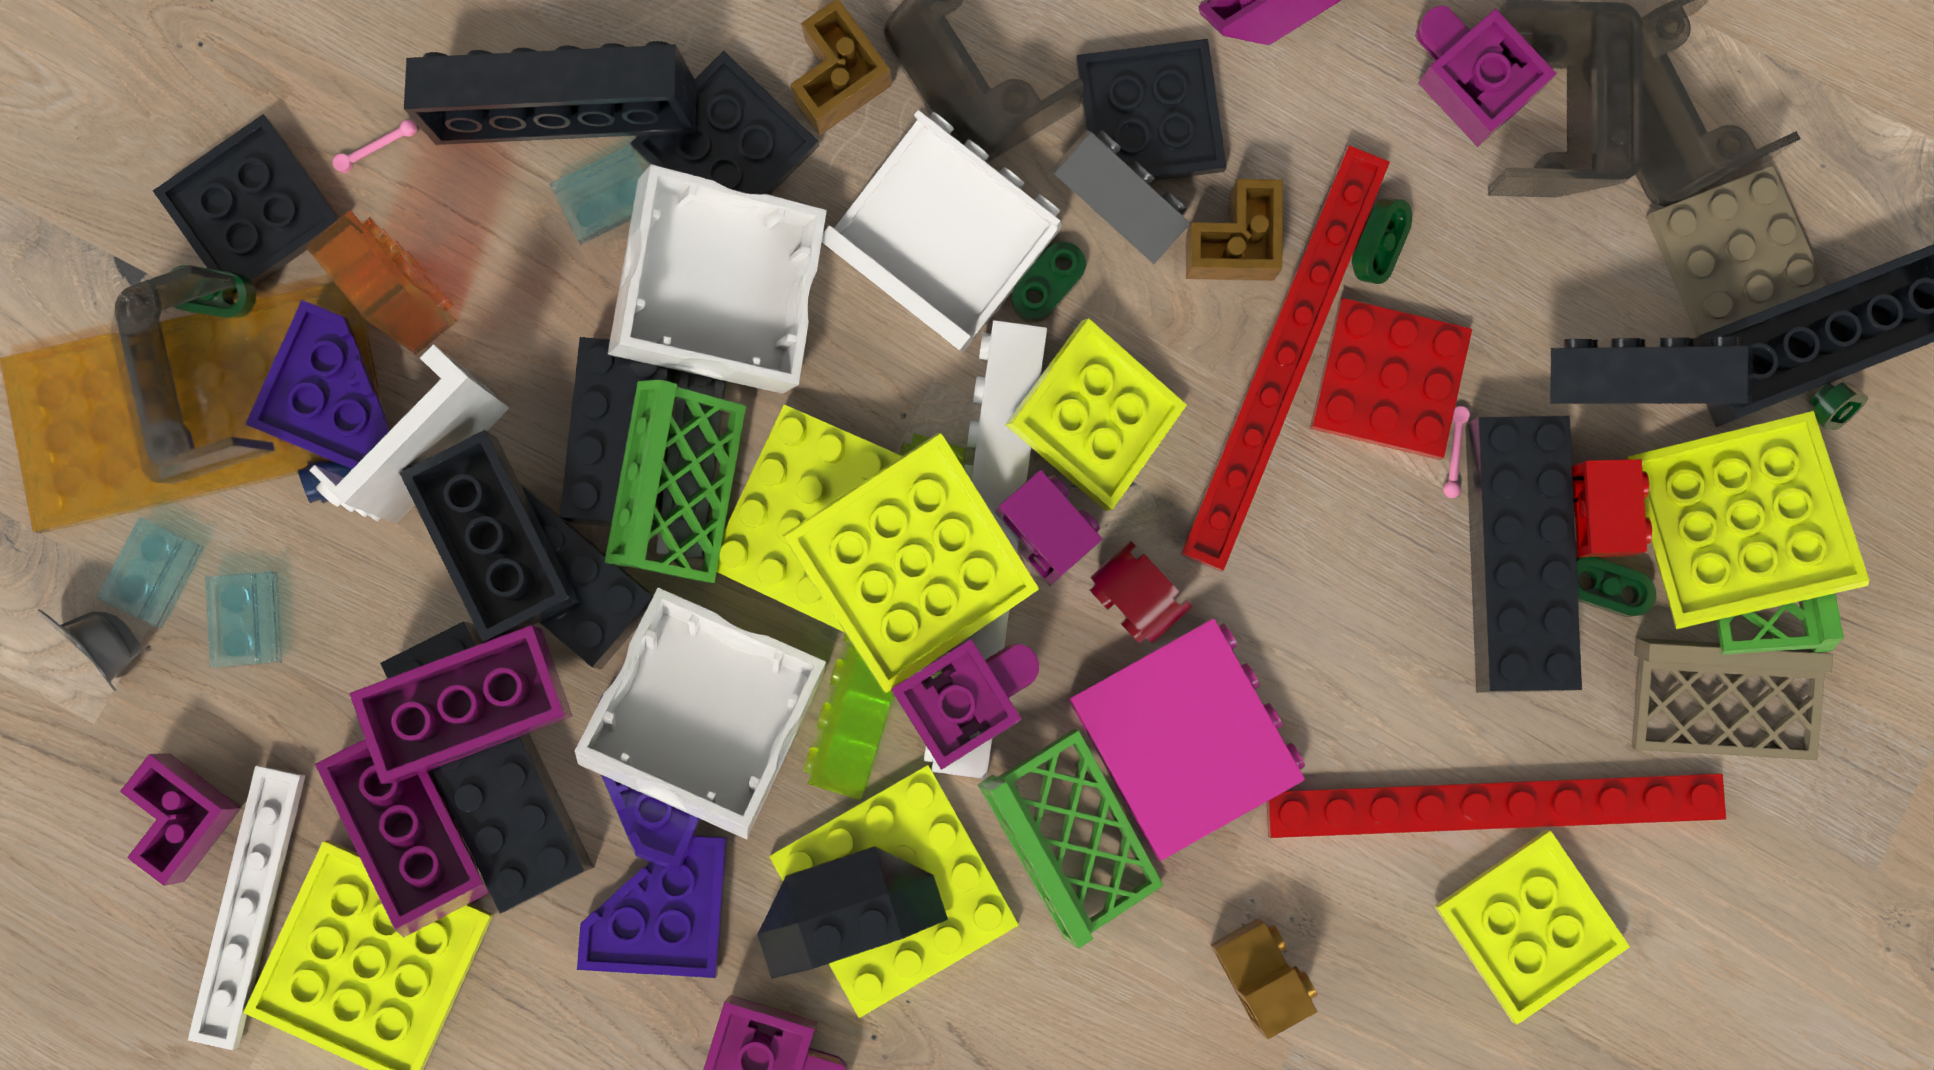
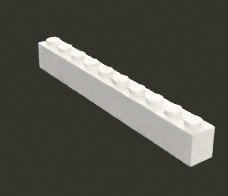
M993 320L992 333H982L979 359L988 360L986 377H976L973 403L982 404L980 421H970L967 447L976 448L974 465L965 464L964 470L1017 553L1018 538L995 512L999 505L1026 483L1031 447L1005 424L1041 377L1047 328ZM1009 610L938 659L970 639L973 640L984 660L1003 649L1005 646ZM977 731L976 733H974L973 735H971L969 738H970V739L975 738L976 736H978V735L980 734V732ZM992 739L942 770L927 746L924 761L933 762L932 772L987 779Z

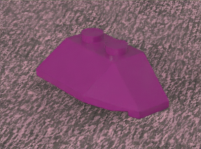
M1342 0L1201 1L1198 9L1200 15L1223 36L1269 46Z

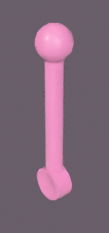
M411 119L403 120L400 128L348 156L345 154L336 155L333 159V167L341 173L349 172L352 169L353 163L404 135L408 137L414 136L418 130L417 124Z
M1463 406L1455 408L1452 420L1454 423L1449 481L1443 488L1444 494L1449 498H1456L1461 493L1458 473L1463 424L1470 417L1468 409Z

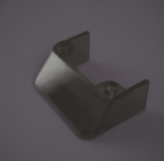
M903 0L888 17L884 26L885 42L930 115L935 112L954 128L950 135L964 145L969 139L982 148L989 155L985 161L986 163L1080 107L1084 84L1080 77L1043 100H1040L1029 83L1020 79L1006 80L991 89L945 17L958 9L964 0Z
M1506 0L1498 10L1500 14L1519 34H1532V48L1552 69H1567V152L1547 153L1535 163L1533 168H1506L1488 186V196L1555 198L1627 182L1637 174L1643 163L1642 20L1639 13L1632 6L1617 2Z
M1673 0L1654 9L1598 45L1588 55L1584 63L1585 77L1643 191L1651 202L1659 206L1667 207L1688 199L1770 161L1801 139L1798 132L1795 131L1756 150L1750 136L1738 126L1724 125L1707 132L1667 54L1678 49L1687 41L1691 31L1688 16L1697 13L1709 0Z
M189 265L129 286L119 294L115 302L110 327L111 339L141 468L145 476L153 482L176 484L275 451L273 442L228 437L195 448L192 434L188 427L184 425L159 320L161 311L235 286L233 276Z

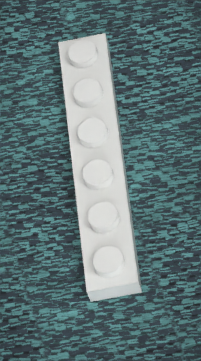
M255 766L188 1041L229 1050L239 1048L247 1014L243 1012L253 992L306 775L265 766Z

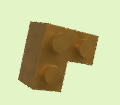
M840 0L832 1L801 23L805 42L818 58L820 64L790 84L794 101L819 135H822L892 86L890 68Z
M1237 179L1230 192V223H1191L1186 234L1185 279L1268 281L1276 279L1282 270L1283 180Z
M1256 919L1210 944L1251 1022L1267 1039L1276 1036L1318 1012L1312 1002V999L1317 997L1318 994L1305 971L1300 972L1297 966L1291 967L1286 963L1281 952L1287 950V946L1274 924L1267 928L1265 922Z

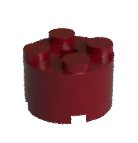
M1129 540L1090 576L1096 584L1089 591L1107 610L1114 604L1127 617L1121 622V625L1139 644L1146 638L1153 644L1193 606L1188 600L1179 605L1173 599L1180 593L1179 590L1145 554L1136 559L1130 553L1136 545Z

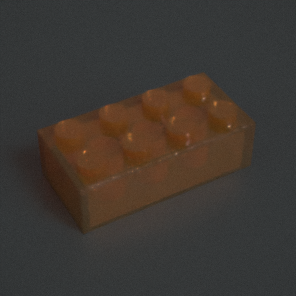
M350 210L305 246L361 315L413 354L417 355L457 322L448 311L454 305L449 297L437 284H434L425 274L423 275L426 270L409 251H406L397 240H394L384 228L381 229L371 217L363 221Z

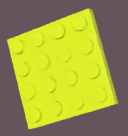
M783 405L723 532L716 572L844 632L782 535L902 456L794 408Z
M1814 411L1628 456V459H1642V471H1646L1649 477V493L1647 498H1644L1645 517H1649L1651 520V545L1676 629L1868 586L1870 580Z
M942 433L935 434L782 535L885 693L1039 590Z
M929 765L769 856L782 881H784L786 875L873 846L934 874L948 920L904 939L829 963L859 1018L1019 926Z
M323 841L243 1013L369 1070H424L494 914L469 903L403 938L394 929L358 853L332 841Z

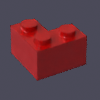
M1642 459L1584 461L1573 466V500L1578 557L1633 556L1648 552L1647 544H1650L1652 539V524L1650 518L1645 517L1644 498H1647L1649 493V477L1646 471H1642Z

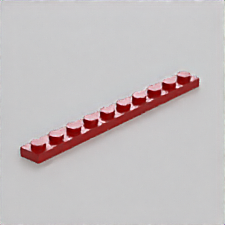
M1350 145L1345 150L1180 555L1220 572L1224 571L1390 161Z
M1718 773L1285 791L1266 802L1269 838L1726 820L1723 774Z

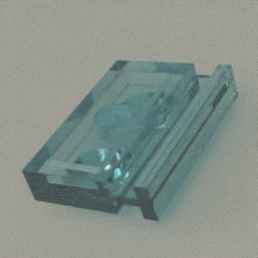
M630 145L549 184L580 245L631 220L638 179L644 172Z
M139 517L97 599L133 617L144 620L154 627L162 628L204 547L146 518Z
M267 571L264 573L205 577L210 668L282 663L277 572Z

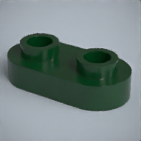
M1383 198L1372 209L1358 246L1352 255L1354 274L1361 282L1382 284L1391 276L1412 225L1411 207L1405 200Z
M1058 242L1051 245L1014 287L1012 306L1015 313L1021 319L1028 322L1045 320L1080 282L1084 275L1086 261L1084 254L1076 245L1069 242ZM1060 257H1066L1071 261L1072 266L1068 270H1060L1057 268L1055 261ZM1031 290H1037L1042 294L1043 299L1041 302L1033 304L1027 300L1026 294Z
M181 265L169 272L164 284L165 296L168 302L174 308L182 311L223 318H241L250 313L256 302V290L253 283L248 277L240 273ZM194 282H196L198 286L197 294L195 296L192 293V285ZM235 289H237L238 291V299L236 303L233 301L232 293Z
M1842 382L1834 387L1831 383H1828L1813 396L1810 404L1814 407L1812 411H1814L1819 425L1824 429L1837 430L1862 409L1868 400V396L1853 384Z
M1584 557L1576 560L1578 602L1624 617L1643 615L1653 607L1656 601V588L1653 581L1646 574L1596 557ZM1582 572L1588 574L1591 578V585L1588 589L1583 588L1579 583V576ZM1624 587L1631 588L1634 593V599L1631 603L1626 602L1622 597Z

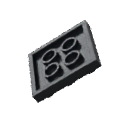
M1208 39L1076 56L1085 131L1088 130L1095 136L1101 130L1105 132L1121 147V150L1116 155L1124 163L1130 166L1136 161L1154 177L1153 181L1225 172L1227 166Z
M725 51L695 78L697 83L696 133L637 136L630 143L632 149L649 165L713 180L729 189L758 195H771L820 146L819 141Z
M264 114L153 190L156 197L207 268L243 274L251 280L254 287L344 225L270 119ZM237 289L232 293L233 301L238 299Z

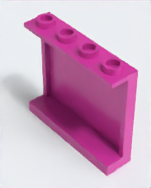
M1214 618L1068 699L1153 854L1160 861L1305 780L1300 769L1305 767L1300 753L1293 743L1288 745L1284 743L1277 730L1283 727L1278 714L1270 703L1263 706L1255 691L1256 688L1260 687L1256 675L1247 663L1240 665L1232 649L1237 647V643L1225 623L1218 626Z

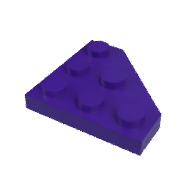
M301 300L245 425L353 469L387 435L391 428L349 320Z
M601 775L635 856L679 872L701 819Z
M694 835L679 872L649 862L598 909L593 911L580 923L577 970L716 978L718 976L727 837Z

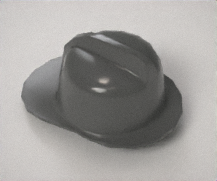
M39 609V614L72 645L88 657L111 688L117 691L111 681L141 652L140 643L126 624L115 615L106 612H90L60 625Z

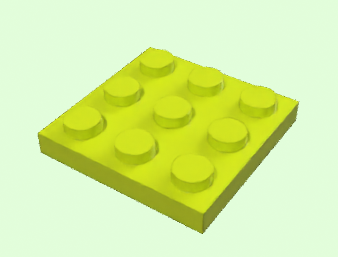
M1088 318L1080 322L1005 426L1101 508L1108 511L1113 510L1187 404Z
M1550 830L1543 831L1434 906L1507 1016L1516 1025L1630 948Z

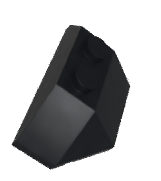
M873 846L786 875L757 935L771 979L811 970L904 939L948 920L934 874Z

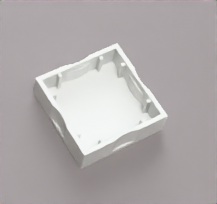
M650 165L639 177L608 354L782 394L799 385L809 324L808 296L813 278L817 272L827 210L767 194L758 195L738 192L722 186L713 180Z
M657 588L629 643L627 656L620 673L604 692L575 749L578 765L748 839L824 677L826 661L767 635L755 634L740 629L724 620L715 612Z

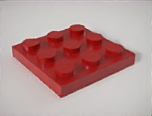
M1341 298L1337 307L1310 429L1437 460L1443 459L1472 329Z

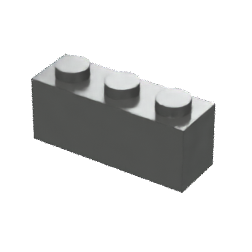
M1086 130L1051 169V172L1141 254L1155 264L1191 224L1182 216L1187 208L1170 192L1167 191L1161 197L1149 186L1154 177L1136 161L1130 166L1124 163L1116 155L1121 150V147L1105 132L1101 130L1095 136L1092 132Z

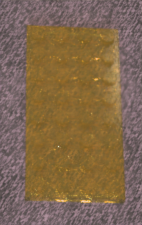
M349 278L257 299L250 313L241 318H223L195 313L0 358L32 531L40 534L298 475V469L308 466L307 461L327 459L245 425L301 300L349 320L382 405L357 282Z

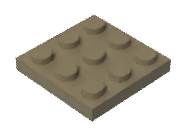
M1773 165L1654 211L1646 216L1697 336L1826 286Z

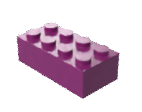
M533 625L349 693L381 784L400 782L573 717L541 628Z
M365 739L315 763L320 777L394 929L403 938L490 893L429 771L397 783L381 784Z

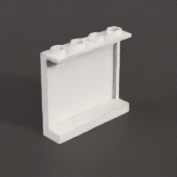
M917 110L914 114L917 119L915 124L835 228H832L830 225L823 233L822 243L964 353L1062 228L1061 221L1056 217L1060 210L1040 194L1033 200L1024 193L1021 188L1025 183L1006 167L997 172L985 161L989 155L974 142L968 139L963 145L950 134L954 128L938 114L933 112L928 118Z
M433 344L420 359L441 378L436 385L344 478L315 465L309 471L321 481L316 486V489L333 505L337 507L342 505L350 512L356 510L363 517L369 515L377 522L385 519L397 524L415 506L399 473L483 430L488 431L505 414L509 407L478 377Z

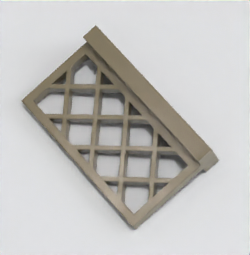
M1646 638L1635 639L1634 656L1639 658L1632 748L1651 751L1817 760L1825 672L1832 673L1834 654L1828 652L1813 653L1812 649L1722 655L1720 643ZM1652 669L1668 670L1679 682L1661 699L1650 689ZM1679 671H1691V673L1684 678ZM1705 672L1714 673L1724 686L1708 700L1704 701L1691 684ZM1724 673H1725V674H1737V675L1734 676L1731 680H1729V679L1724 675ZM1750 675H1758L1769 689L1750 704L1736 687ZM1769 676H1776L1781 678L1776 683H1774V681ZM1795 678H1810L1808 697L1795 707L1781 690ZM1686 690L1699 707L1680 723L1666 706ZM1731 693L1743 706L1744 710L1725 725L1712 708ZM1776 695L1790 712L1773 727H1770L1757 711ZM1649 698H1650V699L1653 701V703H1654V705H1652L1650 708H1649ZM1807 710V716L1805 718L1802 714ZM1661 711L1675 728L1661 740L1646 739L1647 722ZM1707 714L1720 731L1706 743L1697 742L1687 729ZM1752 717L1765 733L1753 744L1742 745L1732 732ZM1796 719L1805 729L1804 748H1789L1777 736ZM1680 735H1682L1687 741L1674 740H1676ZM1727 737L1732 744H1721V742ZM1772 740L1777 747L1766 745Z

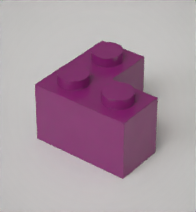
M1040 470L999 505L995 514L1025 546L1020 554L1043 580L1051 586L1103 539L1097 533L1100 530V526L1085 509H1081L1078 512L1069 502L1067 497L1070 494L1065 485L1055 475L1051 474L1047 477Z
M171 753L149 754L120 790L122 794L156 819L127 858L163 886L185 882L240 811L241 807Z

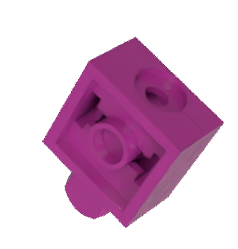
M1445 5L1437 6L1425 14L1416 29L1415 37L1417 41L1436 60L1428 68L1418 84L1477 147L1539 94L1557 74L1496 8L1470 30L1449 7Z
M970 639L891 690L942 770L1022 720L1009 698L1035 681L1039 673V662L1036 654L1023 644L1008 645L984 660L973 640ZM941 670L942 674L935 677L934 679L931 677L932 675ZM977 731L980 732V734H979L978 736H976L975 738H973V739H970V738H969L971 735H973V734L976 733Z
M730 995L724 1001L703 1070H848V1067L841 1057L810 1048L818 1021Z

